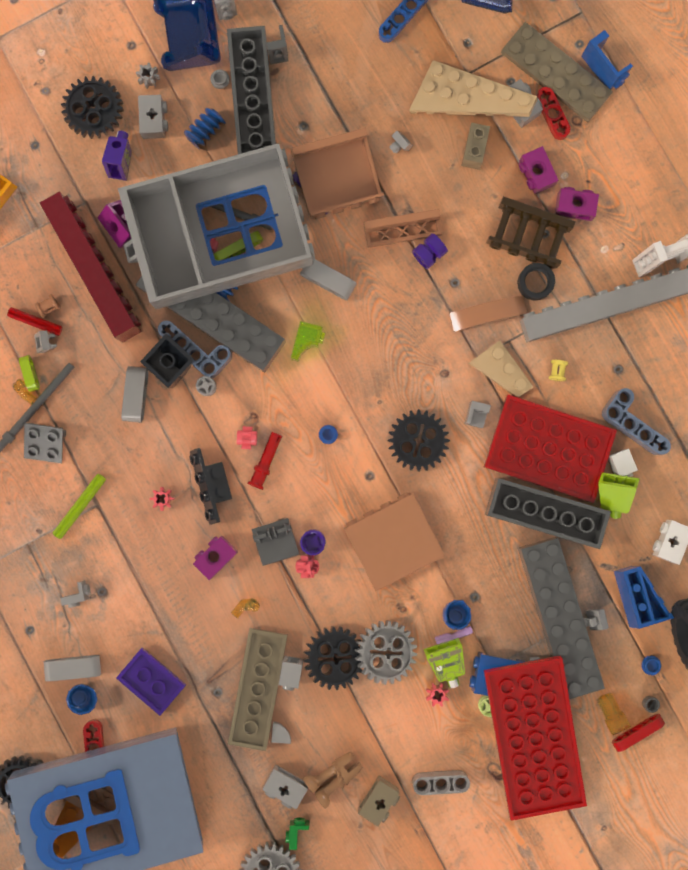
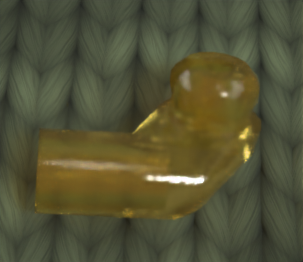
M17 379L16 383H13V389L22 399L32 405L38 397L24 388L26 386L24 380Z
M253 598L242 599L231 614L239 618L244 611H258L260 604Z

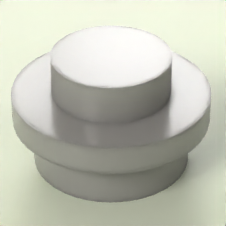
M220 69L214 71L210 78L212 85L217 89L225 88L229 84L228 73Z

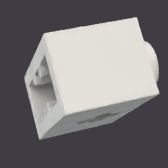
M666 520L660 527L661 535L659 540H656L653 545V555L680 565L688 545V526L673 520ZM669 538H671V540L674 541L673 544L668 542Z

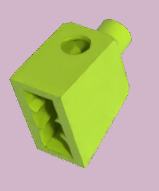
M602 472L598 484L602 509L610 510L611 518L619 519L622 513H629L638 487L639 478Z

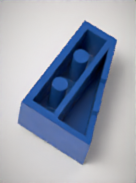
M629 566L614 571L629 627L641 629L674 618L663 604L662 598L653 589L654 586L641 566Z

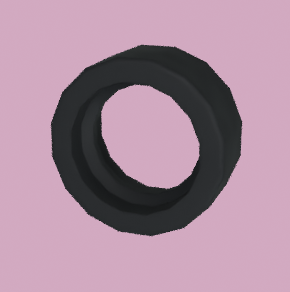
M532 263L526 266L519 274L517 280L518 289L521 295L529 300H541L547 297L554 289L555 275L547 265ZM540 271L546 276L547 286L542 292L534 293L526 287L525 279L530 272Z

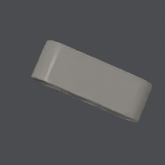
M312 259V266L302 268L300 272L302 277L344 300L349 299L357 285L352 279L316 259Z
M127 367L121 414L122 421L138 423L143 421L148 383L147 368Z
M100 655L43 661L45 681L89 678L101 675Z
M462 770L420 772L412 778L414 791L419 795L464 793L470 787L469 778ZM458 778L465 779L462 785H457L455 782ZM419 780L427 782L424 787H418L416 784ZM437 780H446L443 786L436 785Z

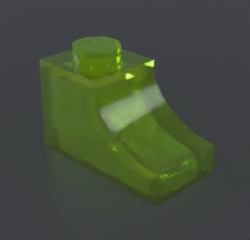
M300 321L291 355L292 361L299 362L305 351L312 347L318 348L319 343L323 344L326 334L323 332V327Z

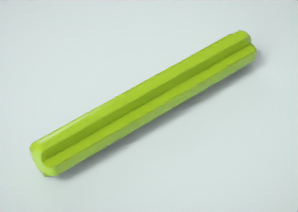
M97 474L53 531V535L56 538H63L106 481L104 476Z

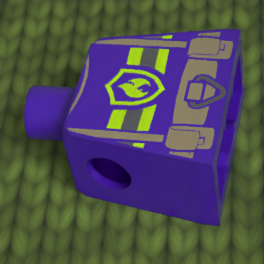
M118 131L116 137L110 136L108 138L102 164L108 178L127 181L132 150L128 141L129 134L125 131Z

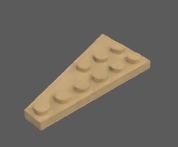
M433 60L409 111L412 114L426 112L427 114L446 113V115L486 114V116H493L494 114H504L506 116L530 117L537 102V96Z

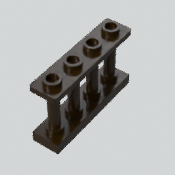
M503 196L498 207L502 209L503 214L495 237L489 236L486 243L495 250L504 249L510 255H521L530 262L538 261L551 269L558 268L562 260L556 259L562 238L564 233H570L576 221ZM516 214L520 216L521 220L514 241L510 243L502 240L510 215ZM534 220L538 222L539 226L530 250L520 246L528 221ZM551 226L556 228L557 232L548 256L539 253L538 250L546 227Z

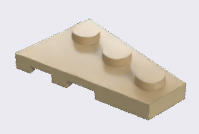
M498 341L468 363L515 397L519 398L533 387L501 341Z

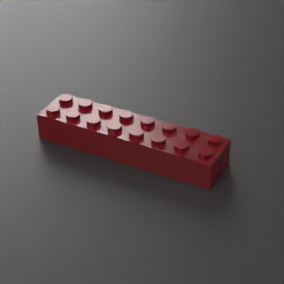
M60 191L39 202L114 338L123 343L141 333L140 326L142 324L139 318L133 312L131 313L130 310L133 308L130 302L121 295L123 290L119 283L112 279L114 274L111 268L103 262L105 258L100 249L98 250L93 245L96 242L91 233L85 228L87 225L76 212L78 209L74 202Z

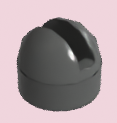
M646 696L642 701V705L645 710L654 713L659 709L660 702L653 696Z

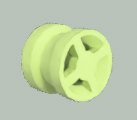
M484 695L478 701V708L484 716L492 717L488 696Z

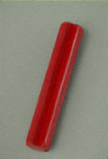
M10 307L7 316L57 336H60L63 327L13 307Z

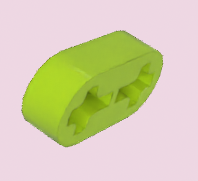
M31 356L20 357L19 364L28 391L39 390L40 384Z

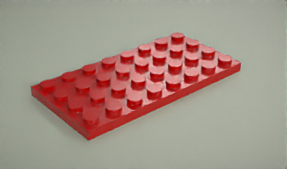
M561 655L483 670L510 820L586 807L587 802Z

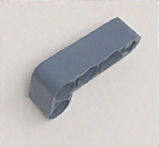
M162 321L158 326V333L162 337L167 333L164 330L167 327L175 334L174 337L169 335L175 342L178 343L180 339H186V345L183 349L190 356L196 351L200 352V358L194 361L192 365L204 376L215 378L232 359V352L224 345L217 346L207 355L172 322ZM226 350L228 353L227 357L223 360L219 359L218 353ZM213 364L215 367L214 371L207 374L205 372L206 366Z
M628 388L616 391L602 410L603 419L651 454H667L671 449L670 441L627 411L634 401V393ZM621 393L627 396L625 403L620 400ZM610 408L616 411L615 418L609 416ZM626 419L632 423L630 429H627L624 425ZM642 430H644L647 433V439L645 441L642 440L640 437V433ZM657 443H661L660 447L662 450H658L659 446Z

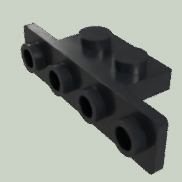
M197 448L190 451L189 459L194 467L195 481L199 485L200 500L205 507V518L209 525L220 522L215 503L230 500L232 496L223 463L205 466L201 449Z

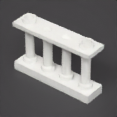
M688 234L676 243L668 246L662 245L661 241L653 243L635 257L632 261L638 277L647 275L659 265L672 258L676 259L677 264L687 259Z

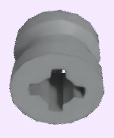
M202 376L197 380L196 389L203 396H211L216 392L217 385L211 377Z

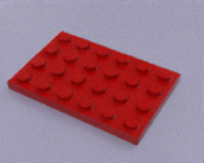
M507 394L484 468L594 503L599 489V480L602 472L604 473L617 430Z

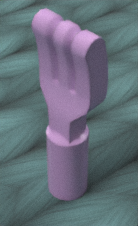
M471 626L452 634L445 633L436 636L435 641L437 644L470 635L473 631Z

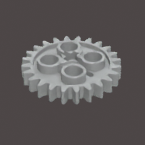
M386 620L385 625L383 621H379L378 627L372 623V630L365 628L367 634H360L363 640L356 642L360 645V648L355 649V651L360 653V655L355 657V659L361 661L357 666L364 668L361 673L364 675L368 674L367 678L370 680L374 678L375 683H379L381 680L382 684L386 685L388 680L389 683L394 684V678L397 681H401L400 675L407 677L406 670H413L409 665L410 663H416L412 656H417V653L413 652L412 649H415L417 645L411 644L415 638L408 637L411 632L408 630L404 631L405 626L403 625L398 627L397 622H393L391 626V621ZM380 637L381 644L375 647L374 641ZM398 638L399 645L394 648L393 641ZM370 650H390L392 652L402 651V655L388 653L383 655L381 653H370ZM379 657V664L373 666L374 658ZM397 658V666L392 667V660Z
M266 842L265 848L258 844L257 851L251 848V855L245 854L244 858L246 861H241L240 866L243 868L239 869L278 870L280 867H285L287 870H302L297 869L300 866V862H294L296 854L289 856L290 850L283 851V844L279 849L276 848V842L273 843L272 847H269L268 842ZM266 859L270 864L263 866L260 861Z

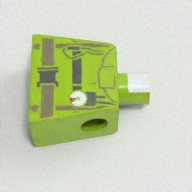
M459 638L423 649L438 681L443 682L447 680L449 688L459 686L458 676L465 674L463 649Z

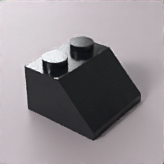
M166 333L140 362L167 388H174L186 375L195 359Z

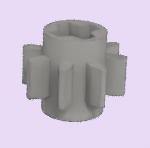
M149 62L147 65H140V70L136 72L137 77H140L137 80L140 85L144 83L146 89L152 85L156 87V80H160V76L156 74L158 73L157 67L152 68Z

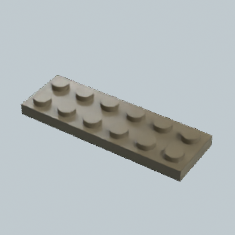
M526 22L501 50V54L541 86L551 88L556 98L587 123L613 93L612 90Z
M249 628L228 739L229 745L266 751L288 634Z

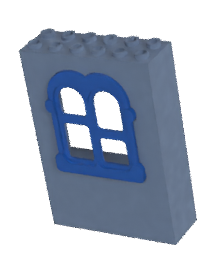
M176 727L13 771L7 783H5L6 793L10 795L12 801L10 803L11 815H15L16 823H14L15 833L20 836L19 852L25 858V863H23L24 870H145L203 853L202 834ZM102 787H112L116 809L94 815L88 793L91 790ZM73 795L80 797L84 813L83 819L57 826L47 821L45 811L51 802ZM118 819L124 841L121 844L91 851L86 828ZM76 831L81 854L67 859L58 857L53 850L54 840L61 834Z

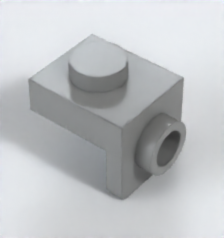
M85 580L77 582L79 593L60 598L62 606L68 605V608L80 606V602L88 600L91 594L89 584H86Z

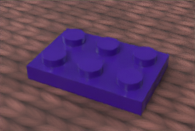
M143 647L116 677L118 681L159 716L186 686L183 681Z

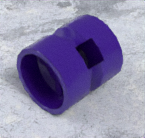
M434 233L424 240V244H419L412 250L416 260L427 270L436 263V258L440 259L448 252L445 244Z
M316 529L306 531L300 540L302 550L308 555L320 554L326 544L324 534Z

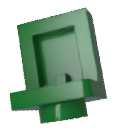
M302 817L290 820V828L286 830L285 842L289 843V850H297L298 830H309V820Z

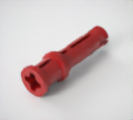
M271 432L258 465L253 468L255 471L251 481H248V485L261 490L264 489L265 479L267 475H270L269 467L283 436Z

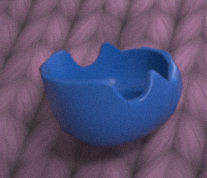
M453 600L447 603L443 609V621L453 630H462L471 621V608L463 600Z
M86 684L74 686L68 691L66 697L67 706L73 713L78 715L90 713L97 703L95 690Z

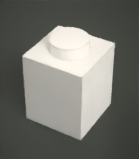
M629 449L609 455L608 462L615 475L634 476L633 472L638 469Z

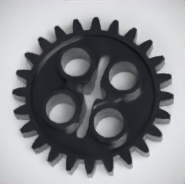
M85 76L83 83L77 79L78 85L76 86L71 83L72 91L66 89L69 95L62 96L64 101H66V103H61V106L65 109L61 111L63 116H66L64 121L69 123V128L71 130L74 129L77 135L81 132L83 138L86 137L87 133L91 139H93L94 134L100 138L102 132L108 136L107 130L109 129L114 132L113 124L119 126L117 119L123 118L119 113L124 112L123 107L120 106L124 104L122 99H119L121 97L120 93L116 92V87L114 85L111 86L109 81L104 83L102 77L97 81L95 76H92L91 81H89ZM89 92H94L92 97H86ZM110 102L108 107L102 108L103 103ZM83 107L81 113H76L78 108ZM93 118H99L97 123H91Z
M420 409L417 410L416 415L411 410L409 417L403 413L404 420L397 418L398 426L392 424L391 426L395 431L388 433L393 436V438L387 440V442L393 443L388 449L395 451L391 456H398L399 458L396 463L403 461V468L407 464L410 465V471L413 470L414 466H416L417 472H420L421 466L427 471L429 464L432 468H435L434 461L441 463L439 456L446 457V454L442 451L449 449V447L445 446V443L450 442L449 439L445 438L449 432H443L442 430L446 427V424L440 426L441 418L435 421V414L433 413L429 417L427 410L423 415H421ZM408 424H414L417 427L415 434L407 432ZM421 424H424L421 440L424 442L419 444L417 456L413 457L416 447L414 438L419 436ZM427 429L435 431L433 439L426 437L425 432ZM404 442H409L412 445L411 452L405 453L402 450ZM423 447H427L430 450L428 458H424L420 454V450Z
M331 626L330 631L324 627L323 634L317 631V638L310 637L313 641L312 644L306 643L310 649L304 651L308 657L304 658L303 661L309 664L304 668L311 670L308 676H315L313 682L317 683L320 681V687L327 684V689L330 690L332 685H334V688L338 690L341 684L345 689L346 682L353 685L352 678L359 679L356 673L362 672V669L357 666L361 661L355 659V657L360 655V653L355 651V649L360 648L356 642L361 640H354L356 638L355 633L349 636V629H346L343 633V627L339 626L337 631L334 626ZM346 642L348 644L347 650L340 652V645ZM328 644V652L322 654L320 652L321 646ZM334 654H336L339 657L351 655V658L347 659L336 658L335 662L331 659L318 661L319 657L332 658L334 657ZM344 662H348V670L341 671V665ZM324 664L330 665V670L327 673H322L321 671Z

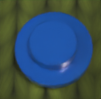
M325 425L319 431V438L325 444L334 443L338 437L336 428L331 425Z
M650 655L642 660L641 667L646 674L656 675L661 670V662L657 657Z

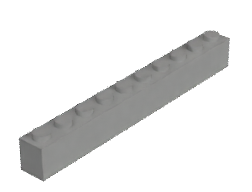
M688 265L686 266L687 269L680 271V268H675L668 271L669 274L662 276V273L650 277L651 280H636L632 282L633 285L628 287L622 284L614 287L615 290L611 292L607 290L597 292L595 297L590 298L589 295L580 297L578 302L571 303V300L566 301L553 309V306L542 309V313L535 314V312L524 314V318L520 320V325L526 343L688 294Z

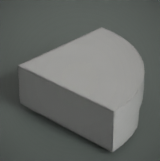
M273 721L271 742L291 744V736L288 730L281 723Z

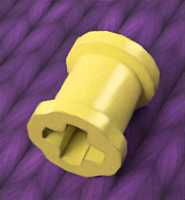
M551 360L552 371L548 379L566 381L564 376L568 362L564 360Z

